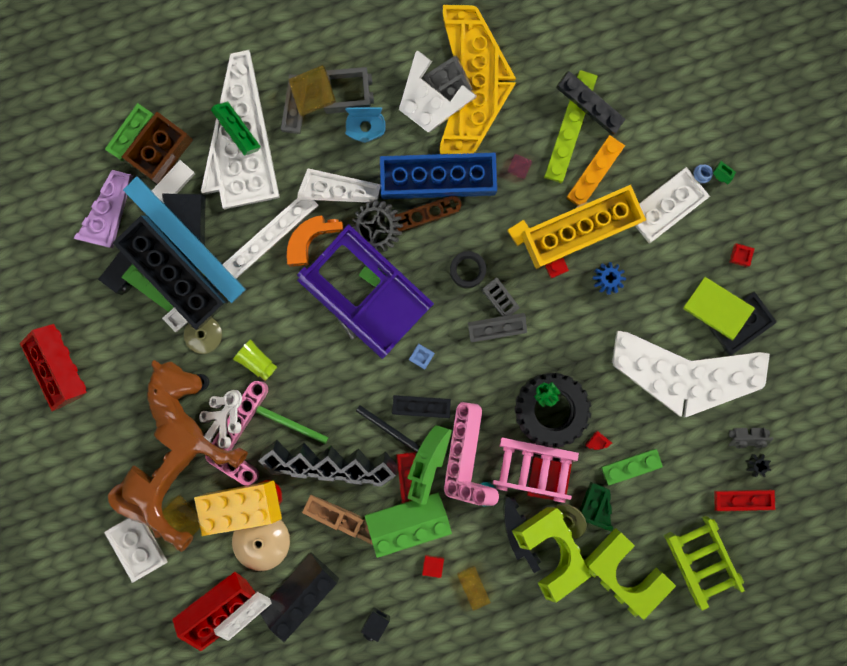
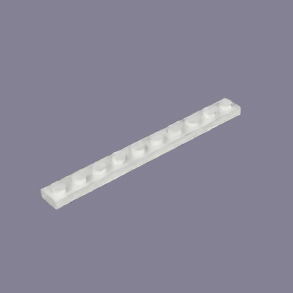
M297 198L222 265L237 279L319 205L314 200ZM175 308L162 318L174 332H178L188 323Z

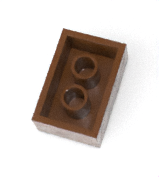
M156 112L123 154L122 158L158 184L171 170L193 139L163 115Z

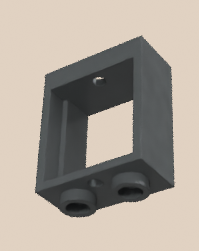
M367 67L321 71L326 114L347 112L345 108L371 107V104H374L373 92H369V85H372V74H368ZM363 77L365 100L333 103L331 79Z

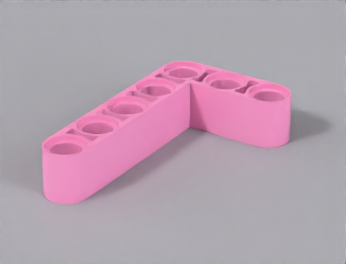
M254 381L247 387L242 395L241 405L237 408V417L241 419V431L238 434L228 431L229 416L227 419V434L231 437V445L227 449H221L229 451L234 447L258 406H260L268 393V386L265 382ZM257 384L262 386V393L260 395L254 392V387ZM246 401H250L252 404L250 411L244 409ZM219 433L212 442V444L217 447H219ZM205 455L207 462L243 485H251L258 480V470L246 461L240 467L231 470L228 463L218 465ZM246 471H250L253 474L251 481L245 478Z
M461 402L456 409L444 492L448 497L471 504L494 506L499 500L498 491L495 488L471 482L482 409L478 404Z

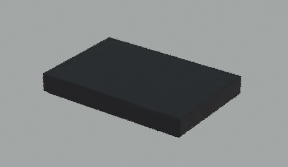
M755 291L742 299L755 309L733 341L707 325L729 356H732L777 323Z

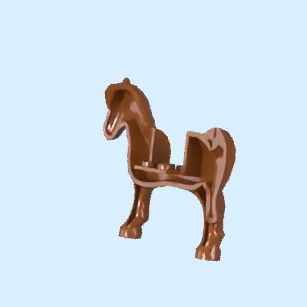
M153 360L152 367L154 372L148 383L147 398L157 426L154 436L170 448L171 451L165 455L164 463L153 473V478L135 465L132 466L123 482L116 485L109 492L108 502L117 513L132 521L149 526L156 538L162 536L166 542L173 544L177 550L182 552L190 545L194 536L189 532L177 531L164 518L162 501L171 484L197 454H205L218 465L229 463L234 468H238L246 459L248 452L241 448L229 451L223 450L204 438L200 427L184 412L178 401L184 395L196 394L201 390L202 382L200 377L196 374L184 372L173 362L159 364Z

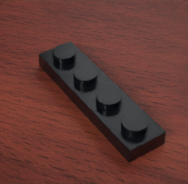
M570 71L565 73L556 86L561 93L611 135L616 134L625 121L622 115Z

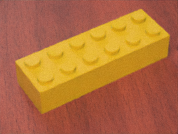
M629 185L523 231L521 236L537 269L646 221V218L632 186Z

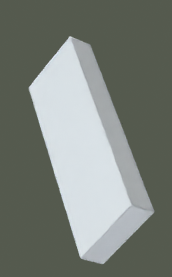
M179 160L155 186L152 192L163 202L162 193L177 194L195 173Z
M259 592L255 593L214 629L215 635L229 641L272 604L270 598Z

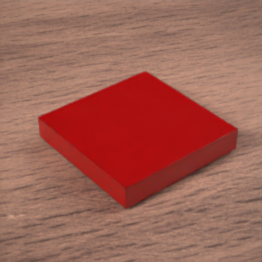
M533 457L528 483L530 488L538 489L542 458ZM550 460L545 491L557 493L561 462ZM572 464L569 465L565 495H567ZM527 492V496L554 500V497Z

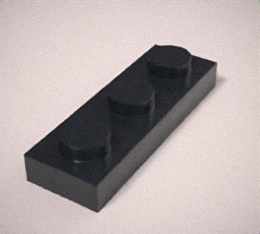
M393 395L392 414L450 418L451 399Z

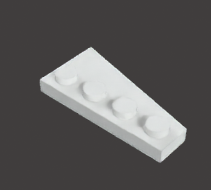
M307 169L298 192V199L373 203V201H378L381 184Z

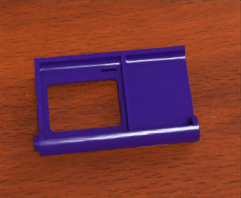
M349 224L308 269L304 267L297 274L299 277L297 281L381 359L393 349L398 341L434 305L428 297ZM341 245L346 246L380 278V283L359 306H354L319 273V269Z

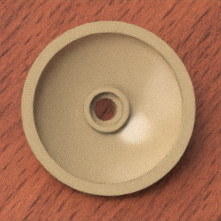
M282 520L269 525L235 530L232 536V548L236 558L242 565L255 571H266L279 565L286 557L290 547V534ZM256 541H260L262 546L257 547Z

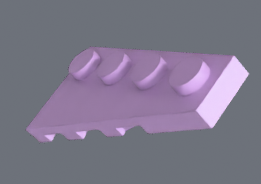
M115 170L110 172L100 190L101 193L97 201H94L91 206L92 210L88 217H85L82 222L83 226L79 233H76L74 239L113 249V242L117 236L127 199V194L123 189L132 181V175Z

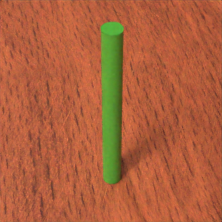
M258 406L256 413L323 444L327 443L329 438L264 407Z

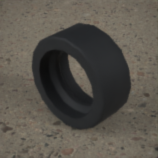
M464 251L457 254L450 265L452 280L463 288H473L479 285L486 274L484 259L472 251ZM464 259H472L479 266L478 276L471 281L462 280L457 274V266Z

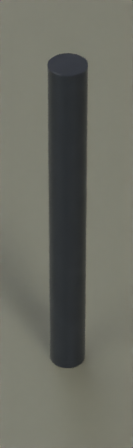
M361 405L357 408L356 412L416 453L421 447L420 445Z

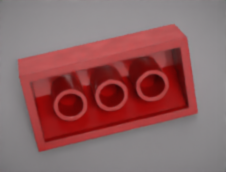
M54 324L32 330L20 342L51 411L72 403L87 393L85 383L78 375L77 366L72 362L69 350L64 346L61 339V333Z
M233 572L172 619L177 637L199 651L204 650L220 638L215 635L214 629L255 594V591L245 578L237 572Z

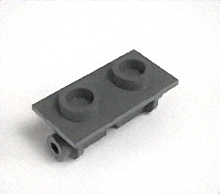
M733 428L729 430V437L733 438L729 446H736V448H746L748 446L764 448L773 440V437H770V431L766 430V428H750L751 435H748L747 428Z

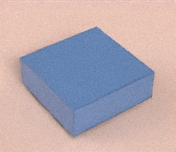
M418 343L409 360L426 369L435 353Z

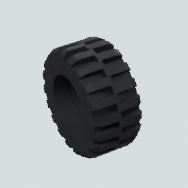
M560 373L538 375L527 381V384L522 386L519 395L516 397V407L514 409L517 424H519L521 431L530 440L539 445L550 448L564 447L566 444L570 445L574 443L576 438H580L583 435V430L589 426L587 422L591 418L592 413L589 412L591 401H588L586 390H583L582 385L570 376ZM543 382L547 384L553 382L561 392L560 394L564 395L570 404L569 418L560 427L547 428L540 424L535 416L534 409L537 400L534 396L537 394L536 388Z

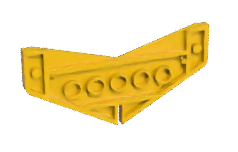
M443 5V21L452 54L458 57L473 90L471 91L477 97L449 117L440 143V154L476 153L516 82L498 81H516V78L479 9L472 5Z

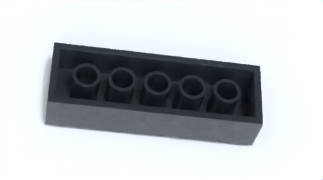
M140 216L113 242L195 330L202 328L229 302L148 216Z

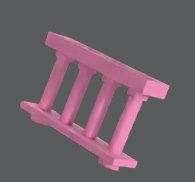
M507 438L500 439L499 447H503L505 452L499 481L493 480L492 482L493 485H496V489L507 491L508 488L542 494L554 497L553 501L565 503V500H571L570 495H565L569 465L572 464V461H578L579 453ZM515 450L522 451V455H524L518 485L507 483L511 457ZM534 454L541 455L543 459L538 489L526 487L531 456L533 457ZM553 457L559 458L562 463L557 493L545 491L550 460H553Z

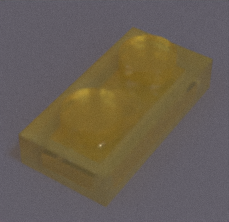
M475 566L457 573L473 611L491 603Z

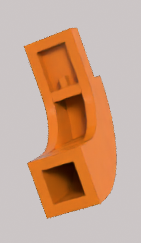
M316 216L300 224L288 242L287 264L290 267L309 265L308 249L311 242L322 234L341 233L344 230L343 222H339V219L327 220L328 223H325L323 216Z

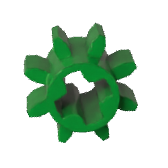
M543 382L536 388L537 394L534 398L542 407L545 405L552 407L559 401L558 395L561 392L553 382L550 384Z

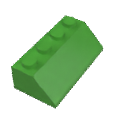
M438 492L429 495L427 504H420L411 500L364 515L377 558L452 534L448 517Z

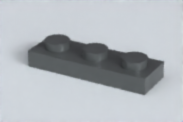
M289 74L281 125L282 132L301 134L309 83L308 77Z
M524 313L468 322L470 341L477 342L527 333L526 316Z

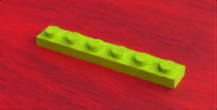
M580 70L577 78L593 91L598 76ZM569 100L544 178L563 183L585 116V112L571 100Z

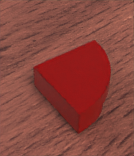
M596 430L585 446L590 449L601 450L609 447L612 442Z

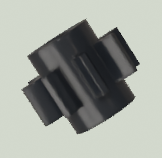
M751 454L752 458L745 460L748 463L746 471H753V477H757L758 474L761 477H766L765 473L771 471L769 468L771 460H764V454H759L758 457L755 454Z

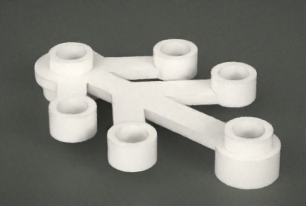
M238 390L228 391L224 397H211L209 400L210 407L220 408L222 405H225L222 411L215 412L202 411L199 416L200 421L203 423H210L211 420H215L204 438L212 443L211 439L219 429L218 446L220 448L227 449L231 445V439L227 437V416L229 413L230 423L228 431L235 434L241 431V424L237 422V408L241 405L242 395Z

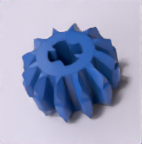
M609 262L607 267L605 264H601L600 269H595L594 272L599 276H593L592 279L598 280L594 287L601 286L599 289L600 293L606 289V294L610 295L612 291L618 293V288L624 287L620 281H625L626 277H621L624 270L618 271V264L613 267L612 262ZM610 274L613 280L608 283L609 280H606L605 277Z

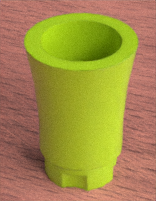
M251 339L233 358L234 361L240 363L264 381L278 368Z

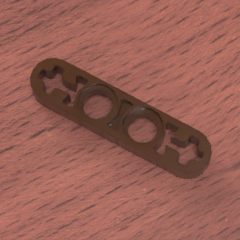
M450 196L396 214L395 217L401 216L400 221L406 220L405 216L408 215L409 222L411 223L409 226L407 222L403 223V227L398 228V231L404 232L454 215L460 211L461 201L456 196ZM450 201L458 203L455 210L450 207L446 209L447 213H443L442 203H444V207L449 206ZM431 207H438L440 214L432 216L429 212ZM418 212L422 214V220L414 222L411 218L413 213Z

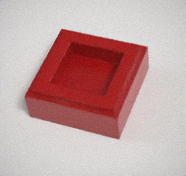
M737 243L734 244L730 263L750 267L755 248Z
M425 555L422 575L441 578L444 557Z

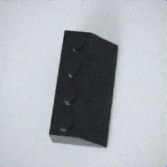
M311 552L270 597L272 604L260 613L268 628L280 640L285 642L335 587L339 577Z

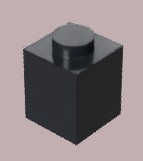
M373 607L362 627L361 633H363L367 640L378 642L390 622V616Z

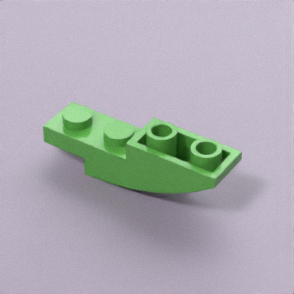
M435 425L423 441L409 472L408 479L412 480L408 499L420 504H427L436 468H442L452 430Z

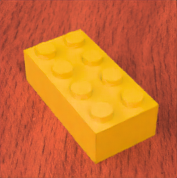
M274 480L210 492L194 497L202 536L269 525L282 519Z

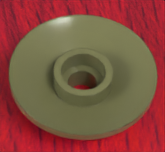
M213 318L197 330L188 323L184 330V340L192 351L199 354H207L214 351L220 345L222 329ZM200 331L204 332L203 338L198 336Z
M559 504L554 507L562 512L563 520L572 532V538L581 537L587 527L583 514L577 508L568 504Z

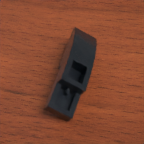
M507 494L504 496L503 517L510 546L517 560L525 557L533 573L541 570L538 566L541 561L536 552L531 553L530 550L520 548L512 530L527 520L523 514L519 515L516 510L519 508V505L515 498L512 497L510 499Z

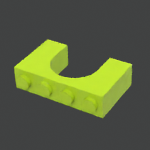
M546 507L512 530L522 549L531 550L549 537H552L558 543L561 557L557 568L538 582L545 599L557 603L591 578V575L587 571L588 566L580 554V548L572 538L571 530L563 520L562 512L558 508Z
M615 528L586 558L587 571L594 578L599 576L602 579L600 584L608 591L612 589L615 592L613 596L621 604L625 602L629 605L627 610L635 618L639 615L645 620L676 585L658 568H655L637 586L624 587L619 585L616 579L617 566L635 545Z

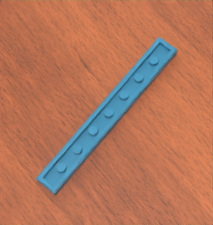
M136 176L123 189L231 303L246 291L241 283L139 177Z

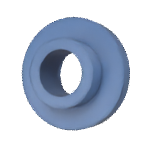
M699 165L694 169L693 175L699 183H707L712 178L713 170L708 165Z

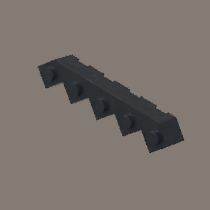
M278 440L266 447L258 460L271 475L289 474L291 477H315L318 480L325 481L342 480L346 481V483L361 485L362 483H369L382 487L396 477L398 467L386 451L370 462L359 448L343 459L332 446L316 456L305 443L289 453Z

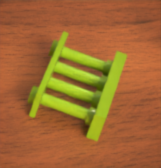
M707 516L702 517L705 523L704 526L679 537V535L676 536L672 532L664 535L694 602L702 611L709 608L707 603L709 597L734 586L741 593L745 591L742 586L744 581L741 575L736 573L717 532L719 530L717 523L714 519ZM709 532L713 540L712 544L690 554H684L682 547L685 543ZM716 550L718 551L722 561L698 572L692 571L690 565L693 561ZM726 568L730 579L706 590L700 588L698 583L701 579Z

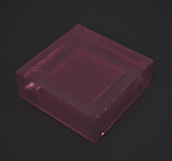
M515 154L507 172L525 179L532 161Z

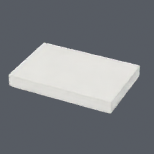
M128 518L104 532L132 583L168 562L149 527L145 524Z

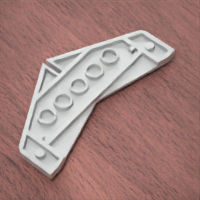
M616 331L612 363L615 368L679 417H682L684 399H686L683 417H688L762 389L766 384L770 354L758 352L690 361L628 332Z

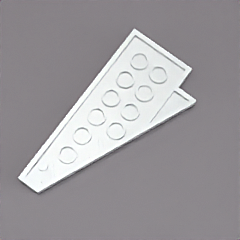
M249 50L232 53L229 58L220 103L227 101L230 103L261 148L258 152L244 156L216 118L201 193L205 195L220 192L223 209L280 198L251 53Z

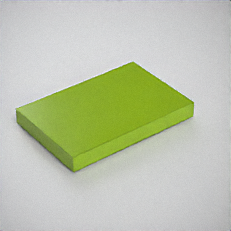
M704 277L683 307L684 310L732 341L755 309L706 277Z

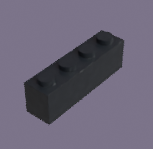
M120 251L98 280L115 293L123 295L132 288V285L122 278V275L132 263Z

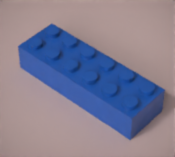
M496 153L380 156L382 199L495 196L497 193Z

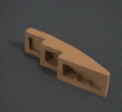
M310 495L302 512L303 514L335 530H340L354 538L358 537L373 545L365 518Z

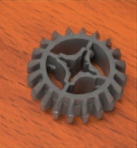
M373 201V205L371 202H367L366 207L360 206L361 212H355L358 218L352 219L356 223V226H352V228L379 253L381 249L388 251V246L390 248L394 247L393 241H399L396 235H402L398 228L403 227V224H398L397 222L401 220V216L395 217L398 211H391L392 205L388 204L386 206L384 201H381L380 204L378 201ZM377 211L372 221L366 220L370 213ZM384 214L388 218L390 226L386 225ZM370 224H378L383 229L376 230L377 228ZM364 227H366L369 230V237L367 236ZM382 233H389L384 241L377 242Z

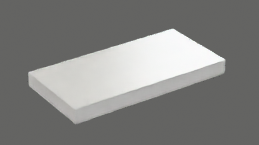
M686 167L639 203L646 221L635 227L650 244L710 196Z

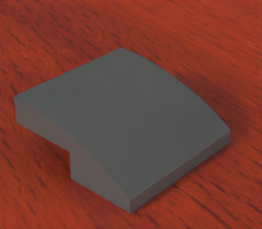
M453 56L423 76L431 87L450 101L462 85L470 91L473 90L457 56Z

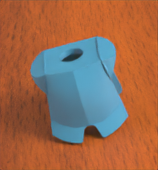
M382 107L345 108L349 113L346 120V135L364 143L382 137L385 132V120L382 114H380ZM362 122H369L371 129L367 132L360 129Z

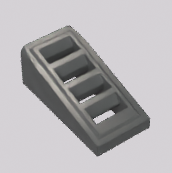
M495 278L481 290L501 316L512 315L520 308L498 278ZM497 285L498 289L490 294L489 291ZM502 292L503 295L495 300L494 297ZM507 298L508 301L500 307L498 303ZM509 304L513 305L507 312L503 311Z

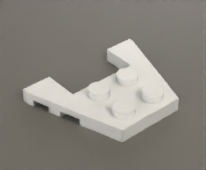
M416 51L399 110L424 130L431 132L449 119L455 112L461 110L467 103L474 100L477 95L462 85L451 101L421 79L432 61L421 52Z

